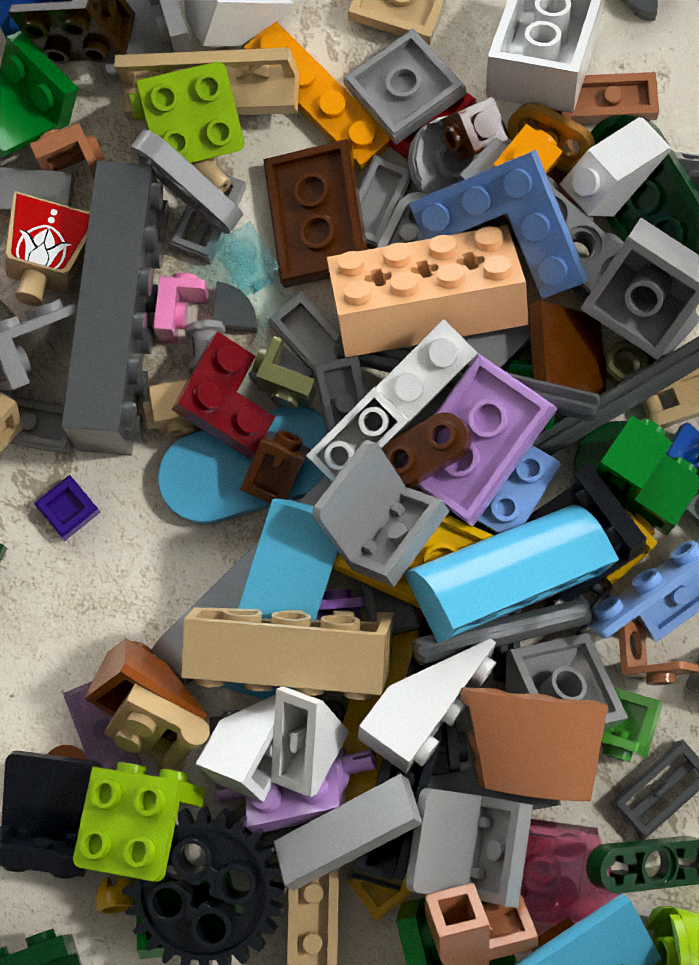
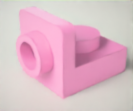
M175 273L172 277H159L153 327L159 343L177 344L178 330H185L184 327L187 325L188 304L186 302L208 303L209 292L206 282L199 279L198 276L190 273Z

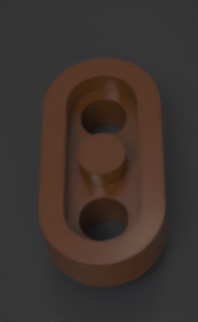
M442 412L429 417L392 439L383 447L382 451L404 485L412 487L462 459L470 449L472 436L468 425L462 419L452 413ZM445 428L449 429V440L446 443L438 444V432ZM401 453H407L409 457L408 463L403 468H397L396 458Z

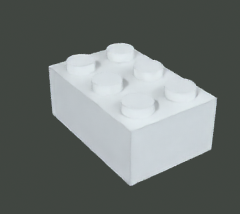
M508 0L488 54L486 97H494V99L521 104L539 103L552 110L574 113L601 27L604 0Z

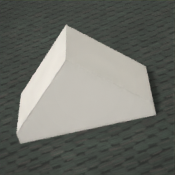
M283 686L276 689L271 782L308 797L316 795L349 734L348 729L324 701Z

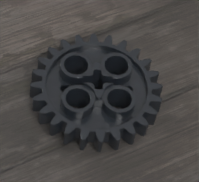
M204 805L199 809L196 820H194L188 808L182 809L178 813V825L175 823L167 864L172 865L178 874L172 875L166 869V874L161 881L153 882L134 878L136 882L130 883L122 889V894L136 897V902L125 910V914L132 916L140 915L142 919L133 930L134 934L149 931L152 937L145 949L150 951L161 944L165 948L162 957L164 964L170 961L176 954L181 956L180 965H191L194 960H198L199 965H212L213 960H216L218 965H231L233 954L243 965L250 958L248 946L260 952L266 945V941L261 933L273 935L277 930L278 925L269 916H281L286 906L274 900L273 897L283 895L287 887L281 882H275L273 879L281 873L279 863L269 864L268 858L276 850L275 846L260 847L258 841L264 832L262 828L255 830L250 835L244 831L248 818L245 815L233 825L229 823L228 808L221 810L216 819H211L209 807ZM186 844H196L204 850L206 854L205 865L197 866L187 860L185 856ZM231 869L243 871L250 880V889L246 891L234 889L228 881V871ZM203 880L211 884L209 888L210 895L207 898L199 894L201 890L200 883ZM162 888H171L179 893L182 899L180 909H173L164 904L161 898ZM238 904L242 906L244 913H237L232 905ZM213 913L221 917L225 923L226 932L223 934L210 932L204 924V915Z

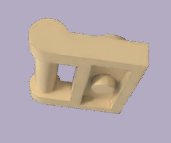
M134 684L111 718L104 734L113 738L114 743L121 749L131 753L140 752L156 760V767L159 772L161 768L181 772L187 763L189 753L194 749L202 747L209 738L210 729L202 718ZM167 728L177 733V739L173 743L161 737Z

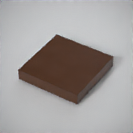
M544 300L528 304L533 379L598 395L606 392L601 323L587 313Z

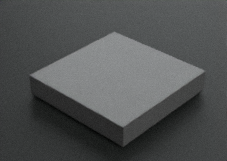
M413 28L342 78L346 89L395 145L467 95L466 86Z

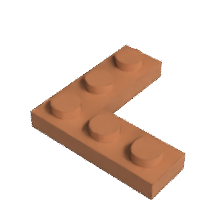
M656 72L585 75L574 113L553 111L578 124L600 123L602 120L613 115H637L650 121L657 120L659 102ZM529 118V126L534 130H540L539 122ZM569 139L567 141L568 146L573 150V140ZM554 168L546 175L556 182L560 189L559 192L572 204L576 203L560 185L568 173Z

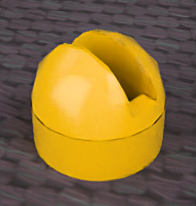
M118 876L117 886H112L110 877L105 878L97 888V912L103 914L125 912L135 902L133 897L122 894V889L131 882L123 876Z

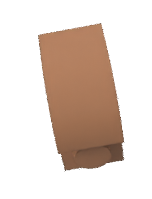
M474 883L424 895L425 917L443 965H489V960L538 948V934L522 895L519 898L518 908L505 907L493 903L482 905Z

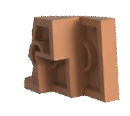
M496 688L461 689V700L469 706L474 729L468 735L471 748L476 755L475 769L480 787L542 799L591 801L608 708L607 704L596 700L557 699L546 694L507 693Z

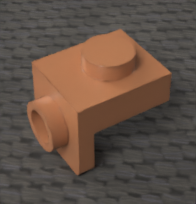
M79 123L63 130H50L44 133L39 140L30 143L41 170L60 171L85 160L95 179L97 161L105 160L95 136L92 135L86 138Z

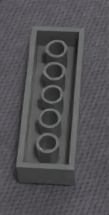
M97 161L62 419V429L77 451L132 456L133 442L141 441L143 416L137 414L139 398H146L148 390V371L142 369L144 354L150 355L153 348V328L148 327L149 312H155L158 285L153 284L155 269L162 268L164 258L163 242H158L160 227H167L169 217L168 200H163V183L157 182L152 165Z

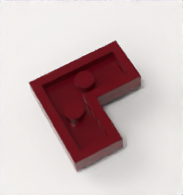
M217 331L207 343L171 410L250 459L255 455L261 440L267 434L275 416L237 392L256 356Z

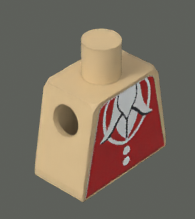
M15 191L6 244L5 270L8 277L20 281L15 297L20 302L30 306H40L47 288L62 293L70 290L83 266L90 212Z

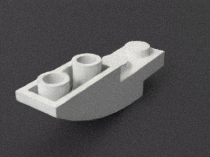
M443 319L306 456L333 482L364 441L369 440L378 443L381 449H383L445 388L478 352Z

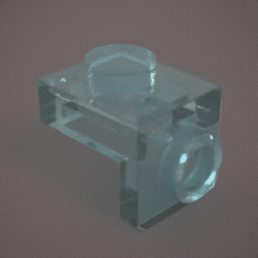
M251 221L212 244L240 291L249 287L254 294L276 280L272 272L280 267L271 256Z

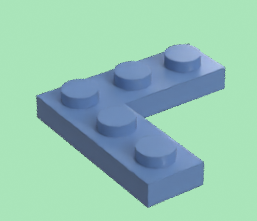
M536 150L409 203L424 240L439 235L457 234L507 213L542 299L581 285L588 280Z

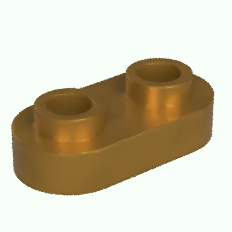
M526 103L511 115L508 121L507 131L512 141L526 124L529 125V118L537 120L540 124V130L548 133L556 141L557 147L563 151L555 168L563 172L569 173L587 150L595 146L594 137L587 128L539 103ZM573 139L578 142L580 151L571 150L567 141Z

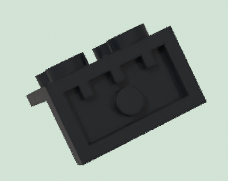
M589 462L573 472L572 486L534 511L527 520V522H530L570 505L581 506L599 522L619 558L615 564L600 576L557 593L563 603L575 600L643 553L647 540Z

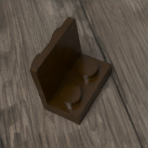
M72 0L67 2L10 5L8 15L53 63L65 64L68 61L84 60L105 62L109 59H115V55H126L136 13L126 0Z

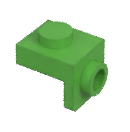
M615 688L628 718L624 722L603 731L601 745H604L602 754L629 763L632 754L647 759L663 703L660 700Z

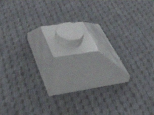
M589 633L511 649L507 652L505 692L546 694L557 699L596 700L607 704L604 731L624 722L628 718Z

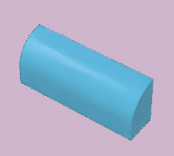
M272 499L238 609H259L262 611V619H271L272 613L278 611L304 610L305 613L311 615V620H316L338 550L314 519V506L286 499ZM226 682L225 685L220 687L267 699L276 695V689L282 686H275L270 691H252L245 688V683Z
M570 505L407 570L404 575L439 644L600 576L615 564L619 558L595 517L581 506Z
M621 893L514 965H654L662 958L632 902Z

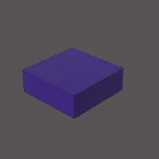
M71 475L67 476L34 503L64 541L101 513Z

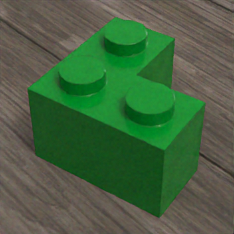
M631 416L601 460L596 472L623 508L632 514H640L652 527L667 536L699 491L698 470L683 458L674 457L672 459L666 455L673 441L665 437L666 432L661 426L649 419L643 418L640 421L636 417Z

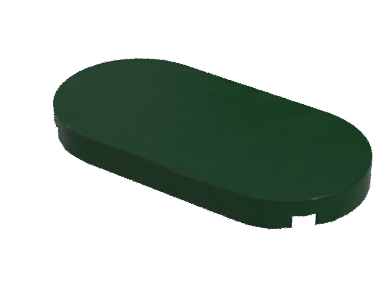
M613 115L602 120L591 131L595 145L641 116ZM644 118L645 121L669 145L660 129L653 122ZM671 150L614 217H605L616 236L623 242L639 219L643 218L699 255V192L677 156Z

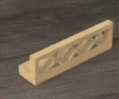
M289 47L115 55L114 68L125 83L123 113L127 119H134L128 94L136 93L134 88L136 80L213 62H221L226 66L238 115L298 113L300 71Z

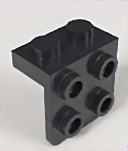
M17 750L12 751L7 756L4 772L2 824L0 826V866L10 872H24L27 870L48 872L52 876L61 879L85 876L88 869L77 867L74 864L73 856L92 766L103 768L99 762Z

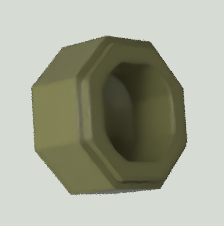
M617 341L604 356L605 377L615 385L649 366L648 353L629 341Z

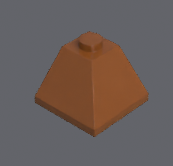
M127 638L107 652L84 697L91 704L113 716L134 684H137L193 713L204 721L207 717V713L167 663L154 656L153 651L145 644L130 641ZM167 728L161 737L173 742L177 739V733Z

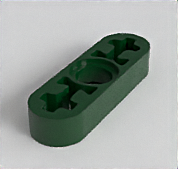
M677 836L601 844L592 850L587 859V877L595 887L616 894L698 885L699 838ZM657 851L661 860L660 868L654 876L649 877L645 869L646 860L652 852ZM697 853V860L690 863V866L679 864L678 857L683 859L693 858ZM615 861L627 864L628 871L623 869L613 870L609 876L607 875V868L613 866Z

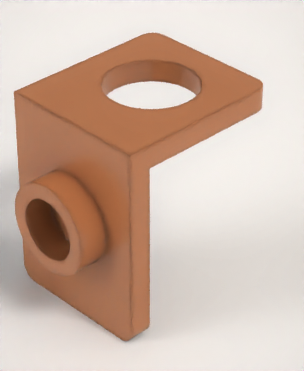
M630 621L618 630L621 674L623 676L646 679L647 685H669L676 683L675 675L699 673V665L684 661L647 665L645 630L642 625ZM631 635L635 642V657H633L630 648Z

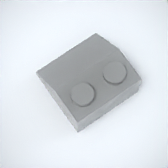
M640 218L580 309L658 360L699 304V255L643 218Z

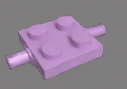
M342 745L319 791L312 797L276 783L272 785L264 802L245 796L217 783L215 785L217 789L215 794L218 802L221 804L245 798L246 817H248L246 827L252 833L260 828L264 832L309 823L346 803L345 792L350 774L376 770L378 768L376 763L378 760L375 751L371 748L347 754Z

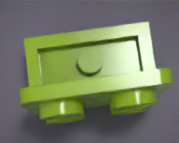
M213 62L136 80L134 84L136 93L128 94L134 120L143 119L145 130L152 131L163 138L189 163L235 153L244 147V137L227 69L221 62Z
M118 762L116 770L92 766L73 856L74 864L83 869L153 882L161 881L166 874L179 804L202 807L206 788L188 783L189 773L161 768L159 777L145 775L147 767L131 763Z

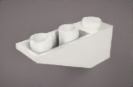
M492 639L483 641L390 685L360 724L357 739L404 773L408 772L414 762L423 766L439 744V741L433 736L443 722L452 726L466 707V704L461 700V689L469 688L472 682L480 687L495 667L496 662L491 659L496 642Z

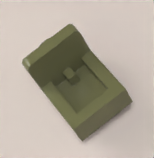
M273 336L268 348L263 346L260 348L253 364L252 372L256 373L258 389L271 394V399L286 408L296 409L299 405L310 409L316 395L315 379L279 366L285 352L283 339Z

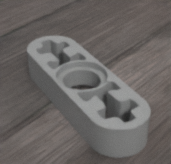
M143 130L130 146L129 151L140 164L152 165L155 177L193 211L218 231L230 234L242 218V211L171 145L154 132Z

